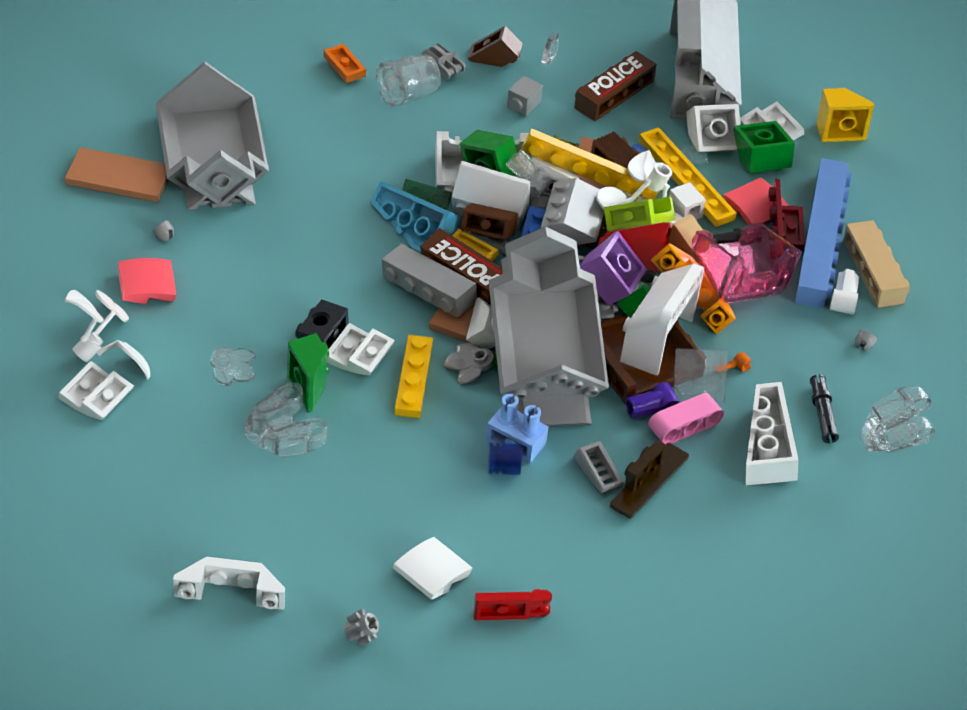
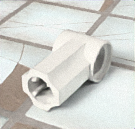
M846 269L843 272H839L836 289H834L831 299V311L854 315L859 276L854 270Z

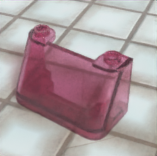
M754 223L744 227L738 242L717 244L713 241V235L708 230L696 231L692 239V250L700 265L704 267V272L717 296L726 303L774 296L782 293L788 287L802 253L763 223Z

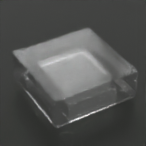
M684 146L683 154L695 168L707 169V152H697L695 146Z

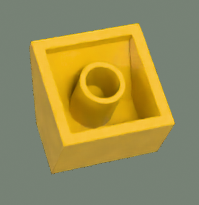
M846 88L823 89L816 120L821 141L866 140L874 103Z

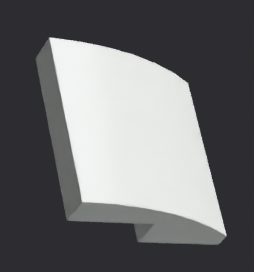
M777 101L762 111L756 107L740 117L742 125L777 121L792 140L804 135V128Z
M349 323L329 348L327 363L348 372L370 375L394 344L395 340L375 329L367 333Z
M90 361L59 392L58 399L89 417L103 420L133 389L134 385L115 371L108 374Z
M435 537L420 543L408 551L392 567L431 600L448 593L453 583L469 577L473 569Z

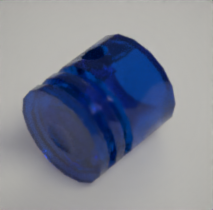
M489 443L488 474H492V472L499 474L501 472L504 475H520L522 464L521 444L502 443V446H500V443L495 445Z

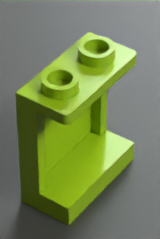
M671 197L604 207L607 231L675 221Z

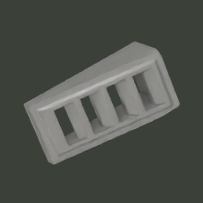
M601 441L577 449L573 456L575 461L600 494L624 486V481ZM598 464L601 465V467L596 468V469H595V467H594L595 465H598ZM604 471L607 473L606 475H603V476H599V474H598V473H601V472H604ZM612 479V483L604 485L603 481Z

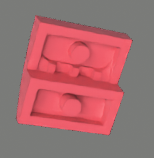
M761 177L723 195V198L737 214H741L749 228L763 226L773 221L769 218L770 206H773V201H769L768 198L769 187L772 186ZM781 196L782 206H788Z
M137 258L118 262L117 267L122 300L145 305L149 298L169 302L174 301L176 289L171 260Z

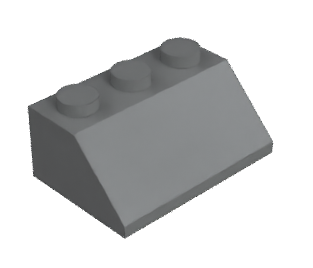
M578 178L561 179L554 182L541 229L544 227L550 228L577 241V245L596 242L604 215V210L596 200L600 189Z

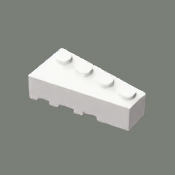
M782 382L756 384L746 461L745 486L797 481L799 460Z

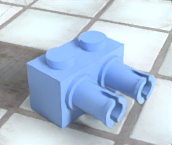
M506 394L502 397V407L487 423L486 441L531 463L546 445L548 426L540 422L541 409L539 407L536 409L535 414L536 406L529 405L525 408L524 414L517 410L518 397L515 396L512 402L513 394Z

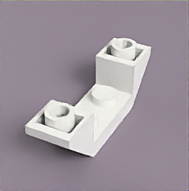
M205 557L178 572L173 578L174 597L201 600L205 583H213L215 585L257 589V607L282 610L285 607V587L262 563Z

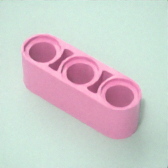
M703 393L655 413L650 418L648 426L662 443L672 444L717 425L722 420L724 411L708 393Z

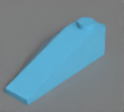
M382 181L379 182L370 202L396 228L395 230L408 241L411 248L421 252L420 246L438 228H441L450 235H453L458 228L461 229V216Z

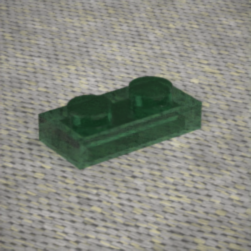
M405 179L402 191L448 210L452 196L450 191Z

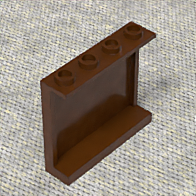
M626 314L601 322L608 383L624 404L626 403V397L650 392L659 383L666 382L671 387L703 376L706 364L705 354L693 343L691 336L686 334L681 328L678 320H676L667 334L658 376L620 362L626 333L623 331V326L627 319Z

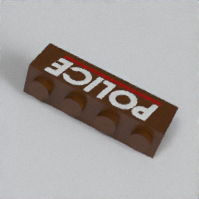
M635 51L631 55L624 57L616 65L608 68L601 75L596 76L586 85L581 86L575 93L574 108L594 122L654 82L657 64Z
M438 228L420 246L421 254L475 282L477 297L491 305L489 280L502 275V267L441 228Z

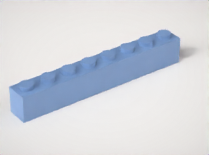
M821 158L794 303L824 308L825 300L831 299L833 285H829V282H834L836 269L831 267H836L839 252H834V250H839L841 236L837 234L842 233L844 220H840V218H844L847 204H842V202L847 203L849 189L845 187L850 186L852 173H848L849 163Z

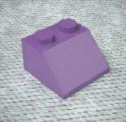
M618 231L591 251L580 265V269L595 275L597 293L608 306L629 296L647 270Z

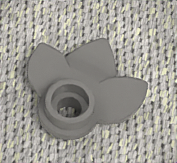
M463 343L457 345V353L449 355L443 365L445 368L458 370L459 384H465L478 379L482 372L489 370L493 365L494 355L487 348H479L476 344Z

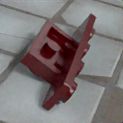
M775 178L774 186L769 187L768 195L769 201H773V206H770L769 218L774 220V225H771L770 237L771 240H775V244L772 245L771 257L776 259V268H781L784 250L804 251L803 206H782L780 179Z

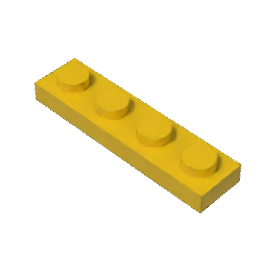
M408 334L394 415L420 418L433 337Z

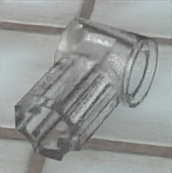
M522 150L517 151L506 162V166L518 178L530 181V197L532 199H539L553 182L550 172L544 168L537 167Z

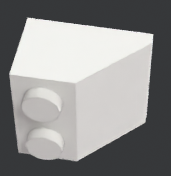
M739 104L693 106L686 112L688 135L697 152L738 151L733 128L734 126L741 125Z

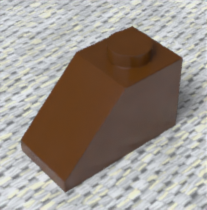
M505 25L472 44L468 59L470 62L503 67L519 59L523 43Z

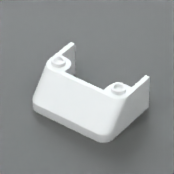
M691 264L663 272L660 276L654 277L650 291L631 318L627 317L624 323L623 331L626 333L620 362L658 376L667 334L678 317L690 322L694 320L704 274L703 266Z

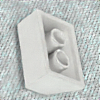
M462 161L452 194V212L463 216L464 208L471 203L516 212L518 217L515 231L520 232L529 209L530 181Z

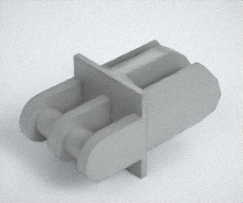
M439 43L424 50L421 54L422 59L437 70L436 77L442 76L445 79H449L451 75H457L458 71L463 72L466 70L465 63L456 56V51L449 52Z

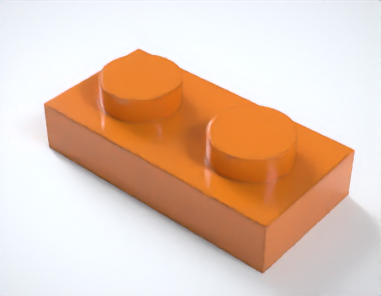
M344 43L324 50V58L345 83L366 77L365 67Z

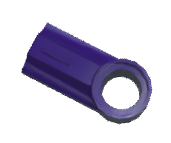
M664 382L654 386L650 392L626 397L625 404L629 417L636 419L655 414L680 403L671 385Z

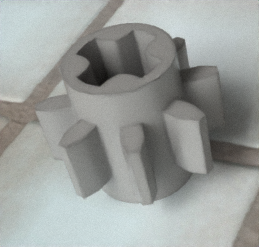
M360 609L346 616L348 622L344 625V632L350 641H358L359 646H363L377 639L375 633L379 630V622L374 614H365V610Z

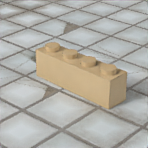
M874 220L847 224L843 243L876 307L881 308L905 304L907 293L910 291V285L908 280L904 278L899 263L892 256L890 246H887L883 239L882 231L878 229Z

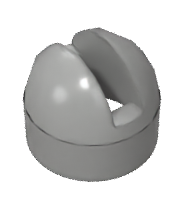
M166 220L155 227L152 232L159 240L168 241L173 238L174 228L169 220Z
M862 329L859 330L855 338V344L858 348L861 344L864 345L863 351L870 350L877 341L875 335Z

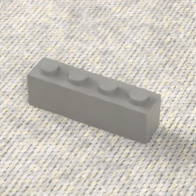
M402 243L382 258L383 277L386 280L441 308L444 312L458 318L476 302L477 290L475 282Z

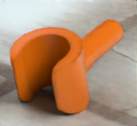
M740 352L736 354L732 361L716 366L715 371L718 373L738 367L742 372H745L751 368L749 363L751 359L745 353Z

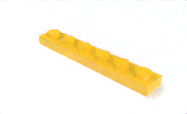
M659 127L639 134V142L647 151L650 150L653 158L658 163H664L671 168V178L678 186L690 182L706 199L703 214L715 227L736 219L737 213Z
M532 128L522 145L521 151L607 187L617 188L629 196H632L645 183L632 178L628 169ZM646 187L636 199L641 201L653 200L660 190L654 192Z

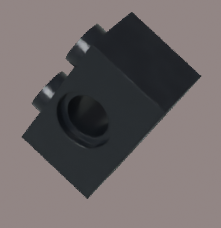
M321 299L316 307L310 310L305 321L298 325L295 336L299 339L317 333L320 340L325 342L329 349L349 324L348 308Z

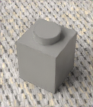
M523 76L508 90L507 108L527 116L541 103L543 85Z

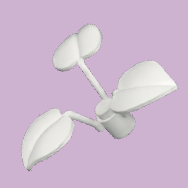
M650 150L642 152L630 161L627 169L632 178L645 183L630 198H627L617 188L604 187L598 192L596 200L603 210L607 206L631 203L646 187L654 192L663 190L662 198H665L670 187L667 182L672 175V170L664 163H656ZM674 212L675 221L669 222L675 223L683 217Z
M71 290L67 294L65 302L80 307L93 318L85 334L80 338L81 340L72 348L75 354L87 363L96 353L101 356L105 351L119 347L140 366L148 380L150 378V368L147 361L129 344L117 340L101 347L103 341L98 336L114 315H117L123 322H127L129 317L126 312L114 303L110 297L97 290L95 292L96 297L110 309V314L103 321L101 315L86 297L76 290ZM96 322L101 323L95 332H91Z

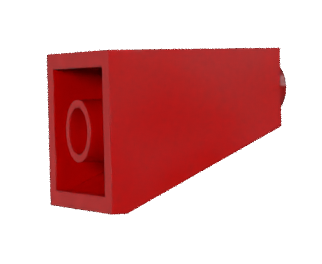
M672 222L618 230L646 269L656 272L660 271L651 259L669 244ZM616 231L607 232L604 237L601 236L598 246Z

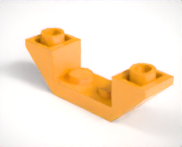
M670 243L651 259L662 273L691 264L698 265L690 255ZM704 271L697 304L704 311L700 315L701 318L717 335L735 319V316L724 293Z

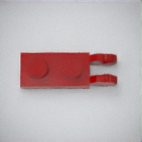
M534 589L531 593H475L473 616L475 620H512L544 617L550 613L551 606L548 603L552 601V594L547 589Z

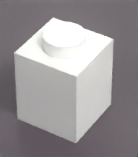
M690 182L670 189L669 197L672 198L675 213L683 218L691 214L695 220L703 217L706 199Z

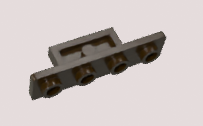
M656 440L650 447H645L635 463L631 462L627 466L624 473L626 476L625 486L610 502V507L629 519L633 518L688 460L689 454L671 443L664 444L659 440Z

